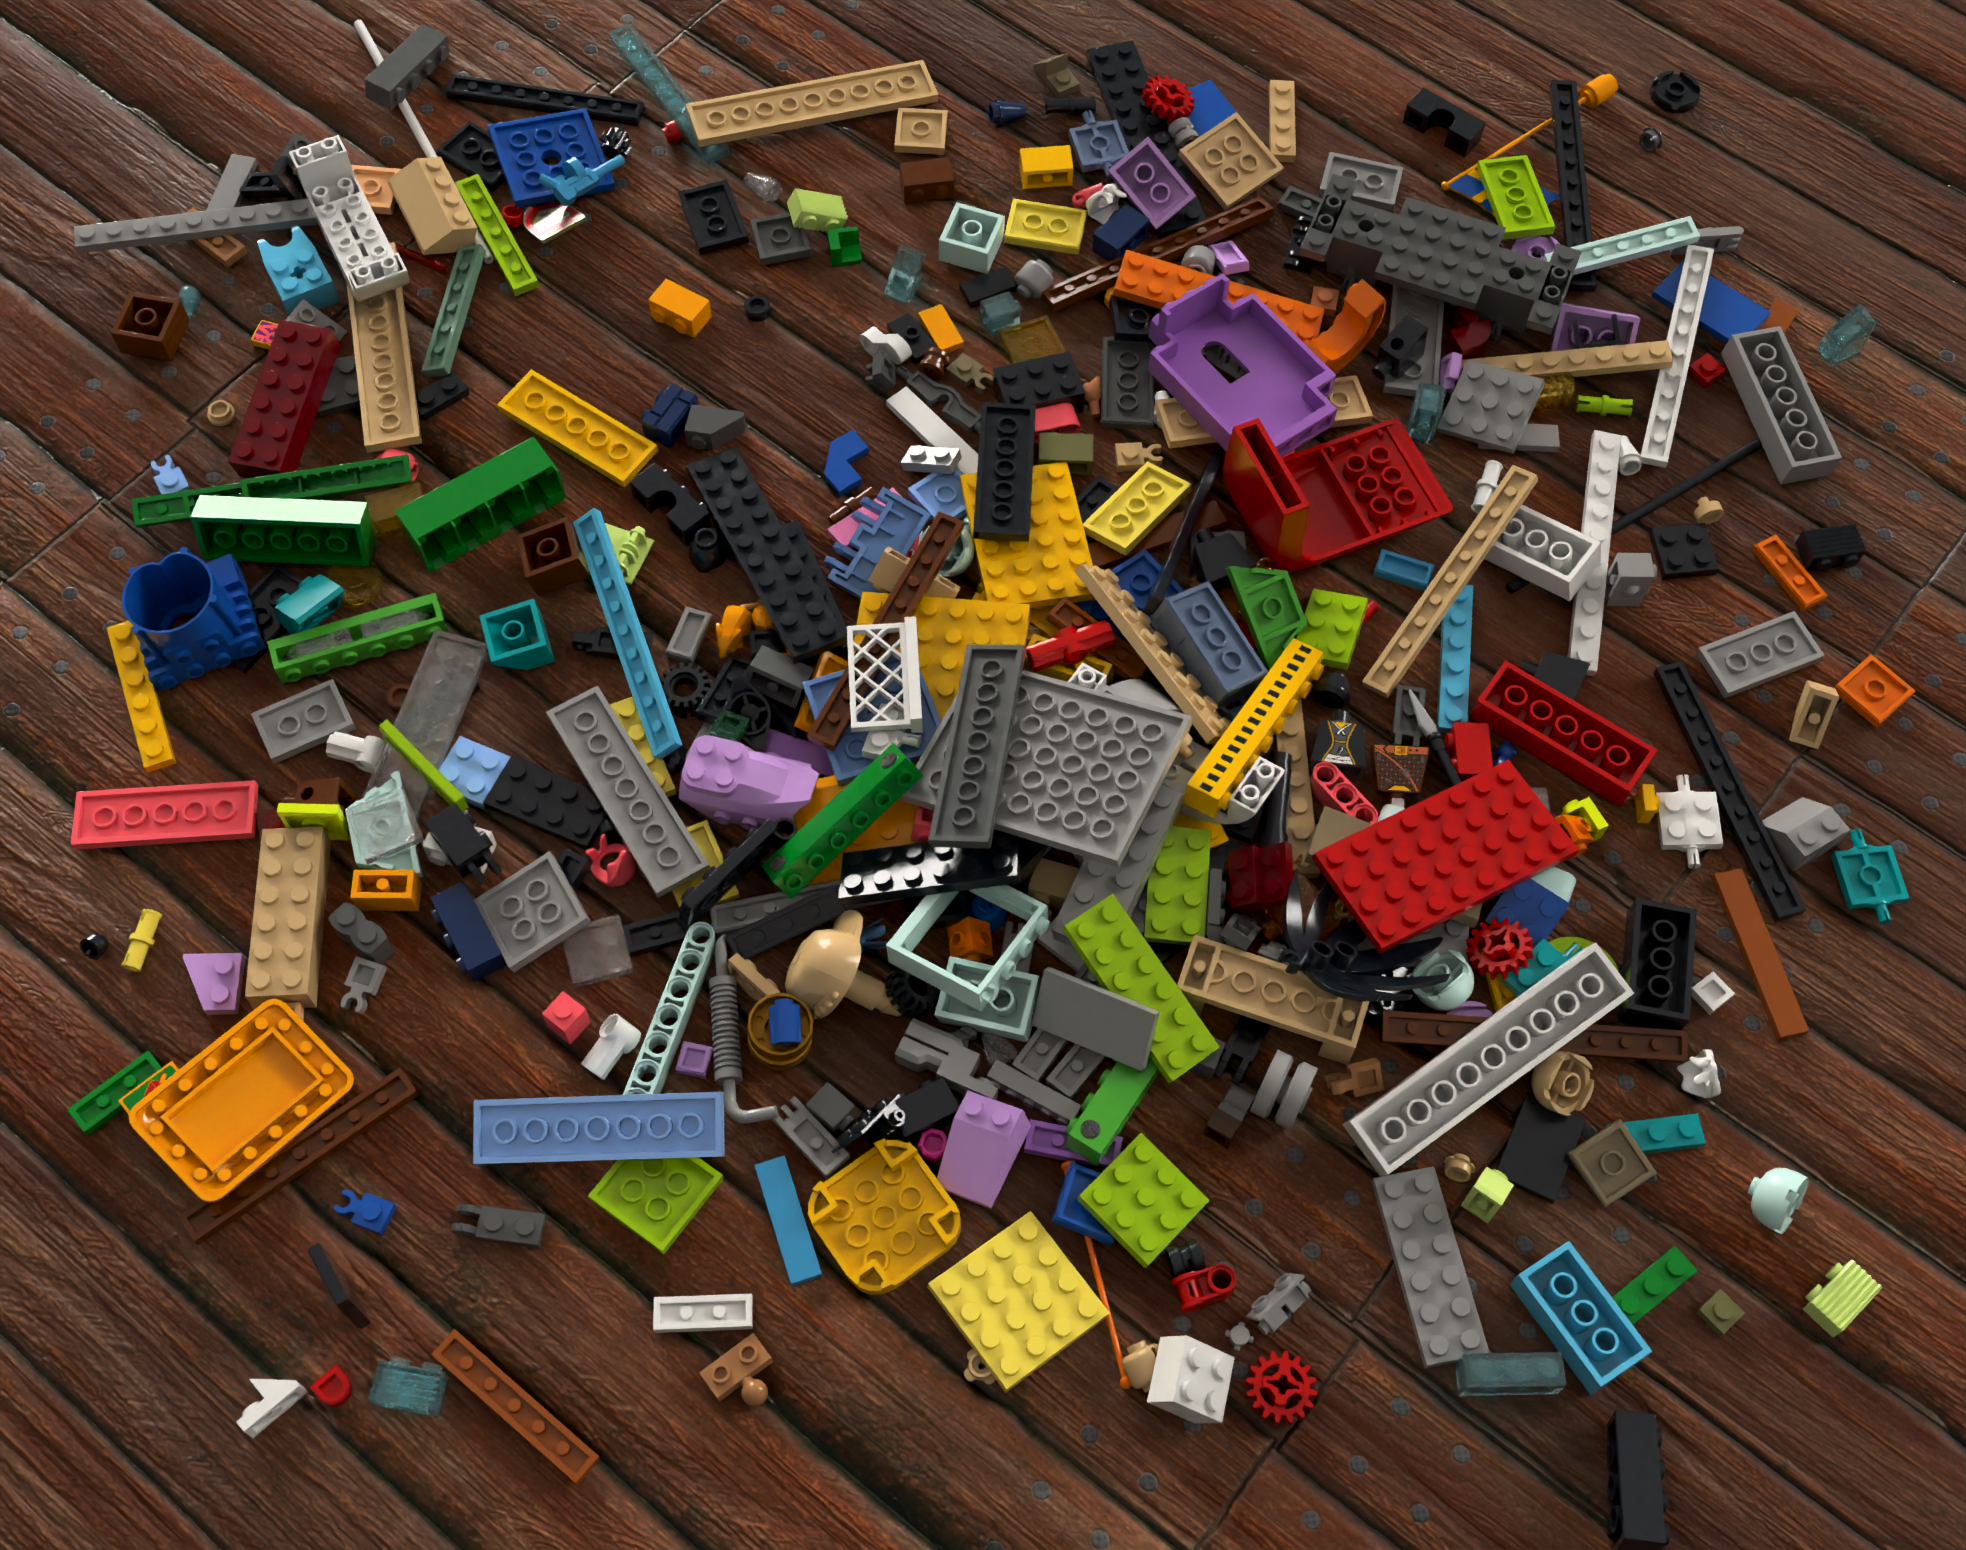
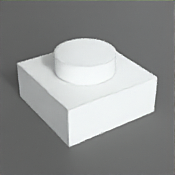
M1713 971L1692 987L1691 996L1711 1015L1730 1000L1735 993Z

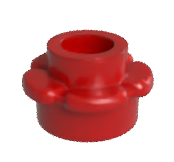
M674 120L669 123L665 121L666 127L662 131L669 143L674 141L677 145V141L683 139V136Z
M515 205L503 207L500 214L508 228L514 229L521 226L524 218L522 209L520 207L515 208Z

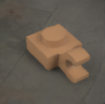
M1376 1057L1346 1065L1347 1074L1331 1073L1325 1076L1326 1086L1331 1088L1333 1095L1342 1094L1350 1090L1354 1097H1359L1384 1090L1381 1066Z

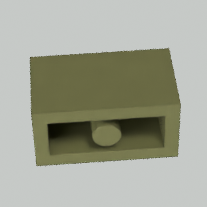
M1040 432L1038 465L1067 462L1070 476L1092 477L1094 435Z

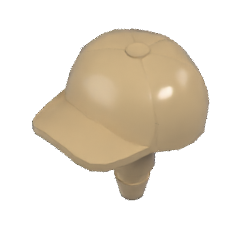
M855 910L843 912L835 920L832 929L816 930L801 943L789 965L785 981L787 994H792L803 1001L810 1009L813 1020H819L829 1015L843 997L869 1010L876 1008L881 1013L897 1017L902 1015V1013L897 1011L899 1007L897 1004L891 1005L890 1001L893 1000V997H887L886 992L888 989L885 988V983L858 970L861 958L860 935L863 927V916Z

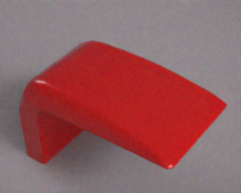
M1259 418L1234 426L1232 429L1223 465L1226 489L1268 566L1273 570H1286L1288 573L1306 570L1383 542L1446 515L1453 510V505L1398 419L1394 418L1285 456L1284 458L1279 454Z

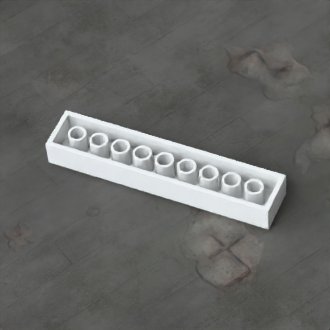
M1594 943L1578 952L1342 1125L1380 1177L1388 1175L1632 996L1634 992L1598 944Z

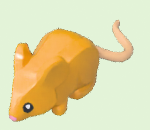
M759 600L755 603L742 604L740 606L730 605L725 609L721 624L716 623L717 647L721 659L736 651L737 648L741 649L743 647V637H746L751 629L752 614L748 609L760 606Z

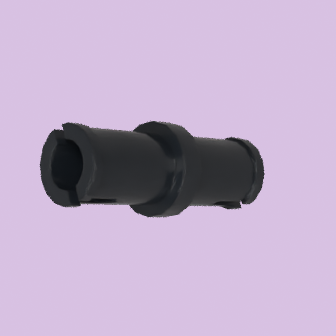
M1068 95L1067 98H1045L1046 114L1067 113V115H1074V113H1084L1085 111L1089 112V110L1093 113L1096 112L1095 97L1074 98L1073 95Z

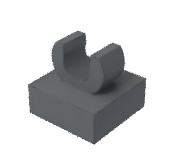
M882 351L873 354V363L866 366V370L871 376L866 377L865 380L871 386L880 383L886 390L895 387L896 365Z

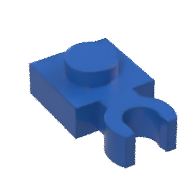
M342 1190L341 1194L345 1198L350 1199V1204L344 1208L335 1205L333 1209L343 1217L354 1215L351 1220L353 1225L383 1236L397 1206L392 1202L369 1193H365L362 1200H359L352 1191Z

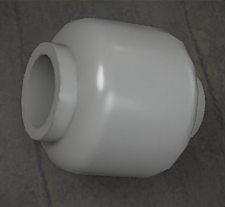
M1195 245L1185 252L1181 266L1212 275L1216 265V257L1208 247Z
M1040 259L1027 261L1015 276V281L1018 285L1017 291L1026 299L1030 296L1036 299L1041 298L1042 292L1053 284V270Z

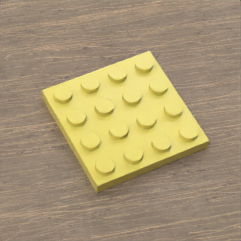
M1031 1211L929 1282L927 1286L973 1350L979 1354V1358L988 1370H991L992 1375L1005 1393L1106 1319V1316L1110 1314Z

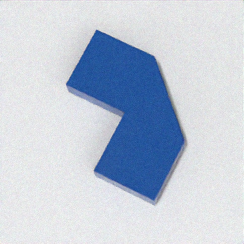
M853 429L831 442L825 466L824 479L839 497L862 484V478L850 463L869 453L868 446Z

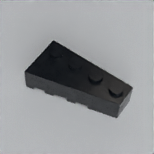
M1615 1409L1607 1423V1468L1614 1469V1473H1611L1607 1486V1500L1614 1501L1610 1512V1520H1607V1535L1614 1536V1547L1612 1550H1662L1665 1545L1669 1544L1670 1527L1664 1522V1512L1667 1508V1493L1662 1491L1661 1484L1665 1473V1464L1663 1459H1659L1662 1430L1657 1428L1656 1414Z

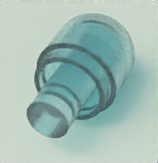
M186 285L179 290L178 300H181L189 319L192 318L193 312L199 308L200 293L194 286Z

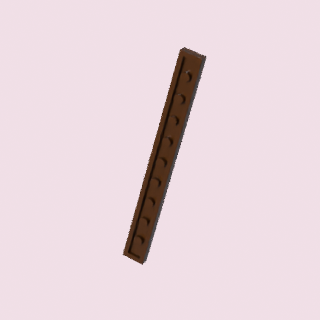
M1259 196L1133 252L1172 262L1184 256L1185 252L1192 246L1210 245L1274 217V208ZM1124 255L1047 288L1042 292V300L1056 312L1115 286Z
M940 511L937 513L873 624L904 623V617H913L963 531L964 521ZM900 632L887 633L882 640L892 646L900 639ZM866 635L860 647L863 648L871 638ZM876 643L868 653L878 660L887 650ZM862 657L855 664V667L864 673L873 664ZM848 666L807 734L808 741L833 752L851 724ZM878 668L869 678L875 682L881 670ZM863 682L856 689V693L865 699L871 687Z
M1383 1010L1380 1012V1043L1449 1047L1489 1017ZM1592 1024L1555 1052L1566 1051L1588 1057L1685 1063L1688 1062V1031Z

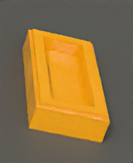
M942 304L918 312V319L938 348L946 353H950L964 347L962 337Z

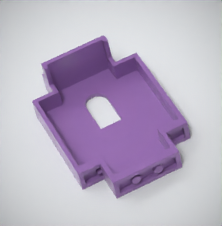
M1222 273L1214 279H1208L1200 287L1187 291L1174 302L1166 303L1161 308L1160 313L1151 319L1148 337L1157 347L1150 352L1148 371L1226 452L1233 427L1259 418L1279 454L1283 457L1333 426L1337 408L1325 396L1332 393L1336 374L1254 293L1245 298H1239L1232 304L1226 298L1230 280ZM1208 345L1221 346L1247 374L1229 383L1203 357L1202 349Z

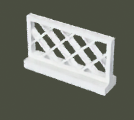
M916 616L904 617V623L847 626L851 732L911 729V733H923ZM900 632V639L892 646L882 640L887 633ZM866 634L871 640L861 648L853 641V635ZM876 643L887 650L878 660L868 653ZM891 655L901 661V664L894 671H891L883 664ZM862 657L873 664L864 673L855 667V664ZM878 668L888 675L880 685L869 678ZM893 680L903 687L895 697L884 690ZM863 682L874 689L865 699L856 693V689ZM878 694H881L890 701L881 711L870 704ZM896 706L904 712V719L891 720L886 714ZM865 707L876 715L869 722H857V715Z

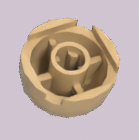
M1566 1051L1554 1052L1534 1068L1531 1077V1087L1534 1096L1546 1109L1565 1116L1571 1115L1570 1113L1574 1110H1582L1590 1100L1594 1088V1080L1590 1079L1589 1069L1593 1070L1592 1065L1583 1056Z

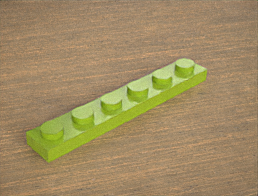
M479 174L455 182L477 228L514 295L518 296L538 288L539 283Z

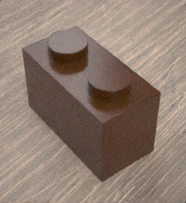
M949 157L900 163V183L904 204L954 198V176Z

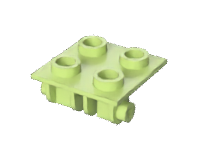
M605 523L624 580L627 584L631 585L655 540L647 538L645 536V529L640 526L627 531Z

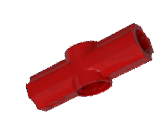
M1106 620L1078 630L1075 627H1066L1058 631L1052 639L1026 647L1028 663L1034 672L1063 662L1066 665H1074L1085 659L1088 653L1114 645L1115 638L1113 630Z

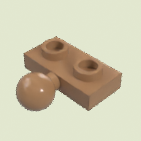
M752 1333L700 1371L699 1374L719 1402L742 1386L741 1395L744 1402L750 1406H759L767 1399L768 1389L763 1381L753 1379V1377L773 1363V1360L755 1334Z

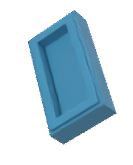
M1381 549L1373 576L1425 592L1435 565Z

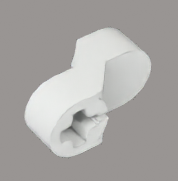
M871 327L859 337L862 346L872 357L873 354L882 351L892 362L899 365L912 356L910 346L899 334H883L876 327Z

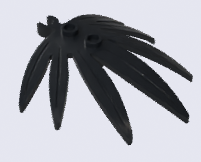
M1296 875L1293 877L1287 891L1283 914L1284 932L1289 949H1284L1278 958L1279 962L1289 963L1285 970L1287 973L1297 974L1298 971H1302L1320 989L1337 997L1355 1001L1411 1000L1414 994H1394L1376 990L1400 991L1418 989L1446 982L1451 974L1420 977L1371 976L1393 971L1415 962L1437 948L1443 941V938L1437 937L1399 944L1381 954L1378 953L1376 948L1357 951L1354 947L1364 941L1367 936L1354 919L1335 932L1325 942L1318 939L1326 920L1332 886L1327 881L1309 910L1303 929L1298 878Z

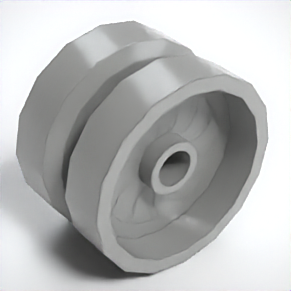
M1277 1050L1250 1112L1266 1118L1270 1115L1275 1102L1281 1104L1275 1116V1122L1277 1125L1291 1130L1298 1113L1302 1114L1313 1089L1311 1084L1318 1068L1302 1062L1298 1065L1292 1078L1288 1074L1293 1064V1057Z

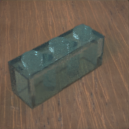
M1562 1352L1462 1354L1455 1362L1459 1396L1557 1394L1566 1386Z

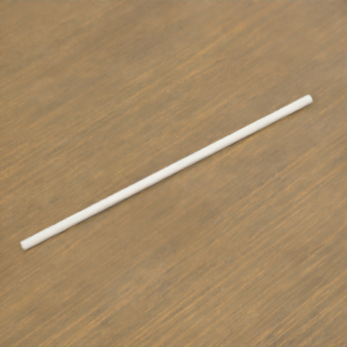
M356 20L354 27L375 65L378 66L384 59L363 21ZM405 98L398 106L427 158L438 157ZM477 228L474 244H481L486 250L483 260L486 264H490L494 261V257Z

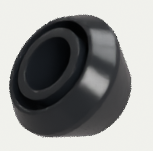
M1331 672L1325 674L1314 685L1313 694L1316 700L1326 707L1342 708L1349 704L1351 700L1350 683L1342 673Z

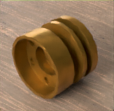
M775 993L767 995L755 1003L749 1013L747 1026L748 1046L752 1057L759 1065L774 1071L793 1069L806 1059L811 1050L813 1018L810 1009L803 1001L792 994ZM793 999L794 1004L800 1005L802 1043L789 1046L770 1045L769 1006L775 1005V1000Z

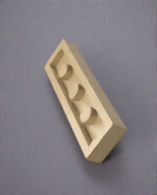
M1270 80L1269 147L1270 152L1279 162L1295 163L1296 158L1294 81Z

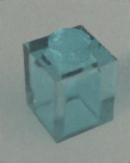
M1009 291L981 301L980 318L990 336L1019 327L1022 308L1019 301L1014 300Z

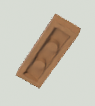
M192 207V208H191L190 210H188L186 213L199 212V211H198L197 209H195L194 207ZM230 234L192 240L227 268L247 254L246 247Z

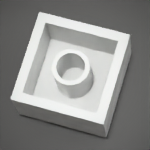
M1187 1335L1160 1337L1147 1403L1193 1423H1222L1235 1357Z

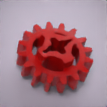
M1156 75L1155 79L1151 77L1142 90L1144 94L1141 98L1146 101L1145 107H1151L1152 114L1157 113L1160 119L1167 117L1169 122L1182 117L1188 118L1195 107L1193 104L1195 98L1190 97L1192 91L1185 90V84L1180 85L1176 78L1171 81L1167 75H1165L1164 79L1159 75Z
M1493 918L1492 925L1489 926L1484 922L1480 923L1482 930L1473 929L1471 931L1473 938L1466 940L1468 948L1465 950L1471 968H1478L1480 976L1489 972L1491 980H1494L1497 974H1502L1505 980L1509 972L1517 976L1519 975L1518 967L1528 968L1527 959H1533L1532 949L1534 945L1532 937L1529 936L1528 929H1521L1520 922L1518 921L1510 925L1508 918H1505L1502 923H1498L1496 918ZM1516 942L1520 944L1519 949H1516ZM1481 948H1483V956L1480 954Z
M1271 1351L1269 1361L1262 1356L1258 1358L1257 1363L1260 1368L1251 1365L1248 1372L1254 1378H1246L1244 1385L1252 1388V1390L1245 1394V1398L1254 1399L1255 1402L1251 1407L1252 1412L1258 1409L1263 1411L1261 1415L1262 1421L1271 1416L1273 1417V1425L1277 1426L1281 1418H1284L1287 1426L1293 1423L1294 1415L1301 1421L1305 1417L1303 1409L1310 1411L1313 1408V1403L1308 1399H1313L1317 1396L1318 1392L1310 1389L1317 1380L1316 1377L1307 1376L1311 1368L1310 1365L1299 1366L1300 1356L1295 1357L1292 1361L1289 1360L1288 1351H1284L1281 1358H1277L1276 1353ZM1277 1367L1275 1374L1272 1376L1265 1375L1261 1377L1267 1370ZM1291 1371L1298 1377L1300 1382L1295 1380L1290 1373ZM1278 1382L1283 1383V1389L1286 1390L1284 1394H1279L1278 1387H1275ZM1261 1394L1266 1395L1271 1402V1406L1263 1399ZM1297 1399L1300 1400V1402L1296 1406L1289 1409H1285V1406L1288 1401H1297Z

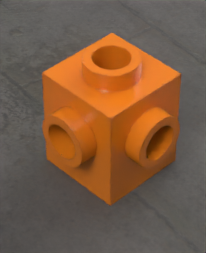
M1562 814L1554 818L1579 849L1576 856L1572 858L1583 854L1588 849L1587 845L1594 840L1589 833L1591 829L1588 823L1582 817Z
M968 916L957 924L947 927L950 956L979 963L993 957L989 922Z

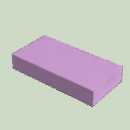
M1233 241L1208 246L1216 257V265L1224 275L1249 271V261Z

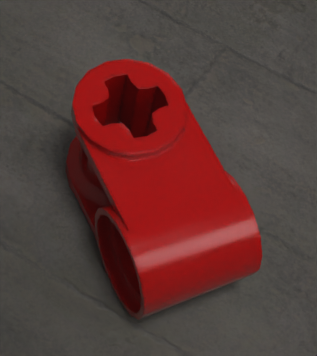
M1217 1264L1199 1271L1184 1273L1172 1279L1171 1282L1173 1287H1177L1183 1304L1180 1307L1182 1313H1189L1229 1298L1233 1294L1237 1279L1234 1270L1230 1266ZM1216 1276H1223L1229 1281L1230 1285L1227 1288L1220 1289L1213 1284L1212 1279Z

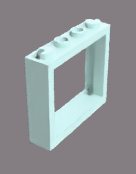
M1008 885L968 890L1028 921L980 985L976 987L912 953V950L959 891L926 895L886 944L888 961L973 1008L982 1011L988 1002L991 1003L995 1000L999 987L1005 979L1009 980L1013 976L1016 965L1021 958H1026L1029 955L1033 942L1037 937L1044 935L1050 924L1048 920V906Z

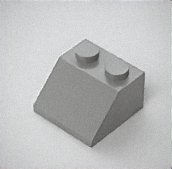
M1803 797L1762 820L1778 854L1792 871L1797 870L1837 846L1851 830L1831 806Z

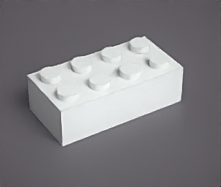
M1521 505L1484 559L1570 601L1601 562V542Z

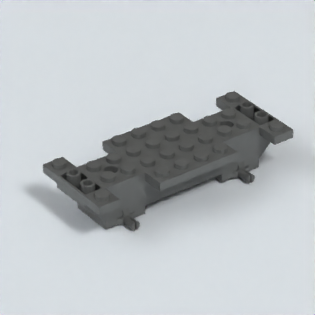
M1336 174L1332 175L1301 244L1299 255L1320 262L1325 261L1327 263L1326 271L1337 274L1344 279L1340 286V290L1343 293L1345 288V293H1347L1353 283H1358L1361 279L1374 287L1378 280L1475 311L1479 320L1489 319L1492 326L1489 336L1490 340H1492L1494 333H1496L1494 341H1498L1502 330H1512L1523 334L1526 327L1551 335L1582 251L1556 243L1550 262L1499 247L1506 227L1410 197H1406L1400 214L1397 215L1352 201L1351 199L1358 181Z

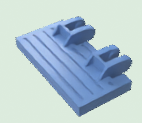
M882 487L877 495V500L886 504L885 507L864 496L860 501L864 508L879 516L877 521L859 511H854L851 516L853 520L860 523L849 541V545L856 548L858 552L840 542H835L832 547L836 553L852 561L850 565L847 566L829 556L823 561L825 565L832 569L827 577V581L860 600L862 591L882 593L872 586L873 583L868 581L887 546L907 556L931 516L930 512L885 487Z

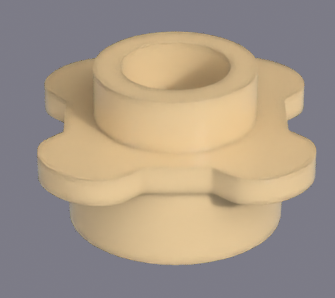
M973 1349L969 1350L967 1353V1359L969 1360L968 1368L964 1371L965 1379L969 1382L981 1380L987 1385L994 1383L996 1379L992 1375L991 1370H988L986 1366L982 1370L978 1368L979 1364H984L979 1358V1354Z

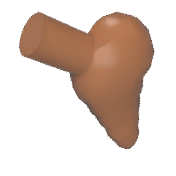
M1098 375L1091 382L1083 384L1085 400L1088 401L1091 418L1101 416L1098 402L1101 397V377Z

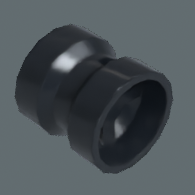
M1196 1239L1187 1241L1184 1246L1179 1248L1171 1246L1164 1249L1167 1266L1173 1279L1184 1273L1206 1268L1201 1247Z

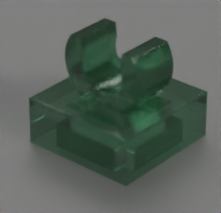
M722 709L710 729V736L740 742L749 727V718Z

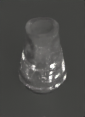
M748 172L744 178V185L754 191L765 202H774L779 198L782 186L776 178Z

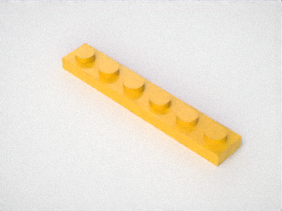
M130 621L107 627V632L143 766L146 772L149 773L174 765L176 760L156 688L148 678L149 671L144 664L145 658L140 650L141 644L131 630L133 625Z

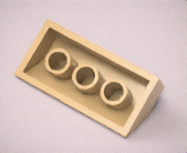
M441 157L416 158L388 179V185L423 255L458 252L459 247L474 245L477 226Z

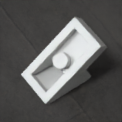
M250 1379L264 1399L249 1405L243 1411L242 1417L236 1422L246 1434L254 1438L308 1392L296 1380Z

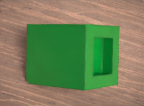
M858 227L827 230L832 267L862 262Z

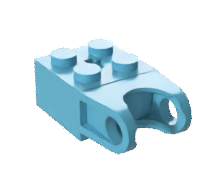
M298 225L291 227L292 239L284 246H272L264 239L257 241L271 283L288 316L302 299L318 310L340 302L333 281L320 256Z

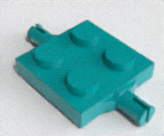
M1854 829L1849 832L1854 847L1849 850L1834 851L1831 855L1848 910L1858 908L1875 909L1879 925L1889 924L1892 922L1887 906L1906 903L1909 900L1892 845H1867L1862 830Z
M1543 938L1532 949L1533 959H1527L1528 968L1518 967L1519 975L1516 976L1509 972L1507 979H1503L1501 982L1517 998L1583 950V948L1580 946L1572 954L1579 946L1578 943L1574 942L1562 953L1557 951Z

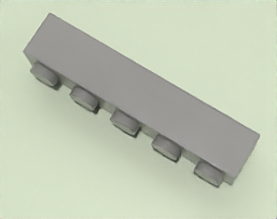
M997 1059L987 1074V1079L994 1083V1087L1003 1090L1008 1097L1012 1099L1017 1098L1025 1106L1038 1109L1043 1116L1056 1119L1060 1125L1068 1126L1074 1116L1078 1117L1081 1112L1082 1105Z

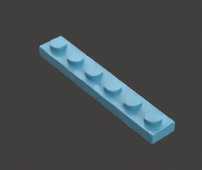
M1466 585L1442 619L1436 726L1437 732L1450 733L1454 722H1467L1473 585Z

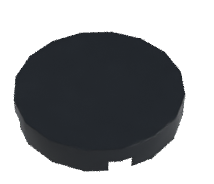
M1674 71L1659 74L1654 79L1650 89L1651 99L1656 106L1671 113H1684L1692 110L1697 105L1700 97V85L1693 77L1683 72L1673 74Z

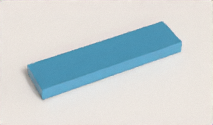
M785 1155L754 1165L791 1287L822 1277Z

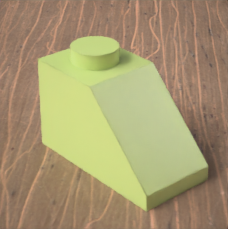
M1486 1166L1461 1206L1488 1224L1504 1203L1514 1184L1509 1182L1507 1176L1499 1170H1491Z

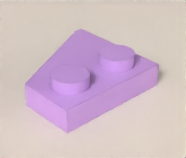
M243 953L183 954V960L202 1008L207 1015L238 1014L246 959Z

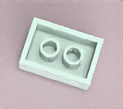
M950 956L946 971L978 987L993 968V965ZM1015 971L1013 976L1009 980L1005 979L999 987L995 1000L991 1003L988 1002L982 1011L941 990L934 1015L940 1023L957 1027L969 1026L979 1032L1028 1042L1041 979L1038 975Z

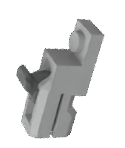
M915 1018L911 1020L905 1032L907 1036H903L895 1052L896 1063L916 1072L926 1069L935 1072L936 1080L944 1077L950 1090L964 1097L967 1091H971L997 1100L998 1088L994 1087L995 1085L992 1081L984 1077L974 1078L980 1065V1054L968 1049V1041L977 1039V1031L974 1028L964 1026L958 1031L949 1033Z

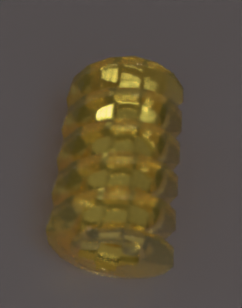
M1570 372L1558 373L1553 376L1546 375L1543 378L1537 377L1544 379L1545 385L1535 405V412L1540 410L1541 404L1545 410L1550 408L1551 403L1554 408H1559L1561 401L1564 406L1570 405L1571 398L1575 392V382Z

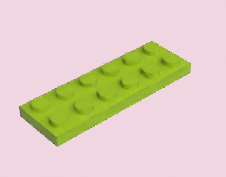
M1113 893L1061 928L1103 989L1160 1011L1149 1056L1168 1083L1176 1080L1220 1048Z

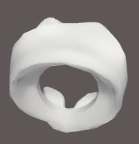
M1116 183L1105 185L1101 191L1093 194L1086 201L1085 206L1088 210V215L1104 225L1109 220L1111 214L1119 210V198H1126L1127 194L1122 192L1121 187Z
M1711 1049L1700 1051L1696 1057L1691 1056L1688 1062L1682 1063L1677 1067L1678 1071L1683 1075L1681 1085L1683 1091L1702 1098H1712L1720 1095L1721 1088L1717 1075V1065Z

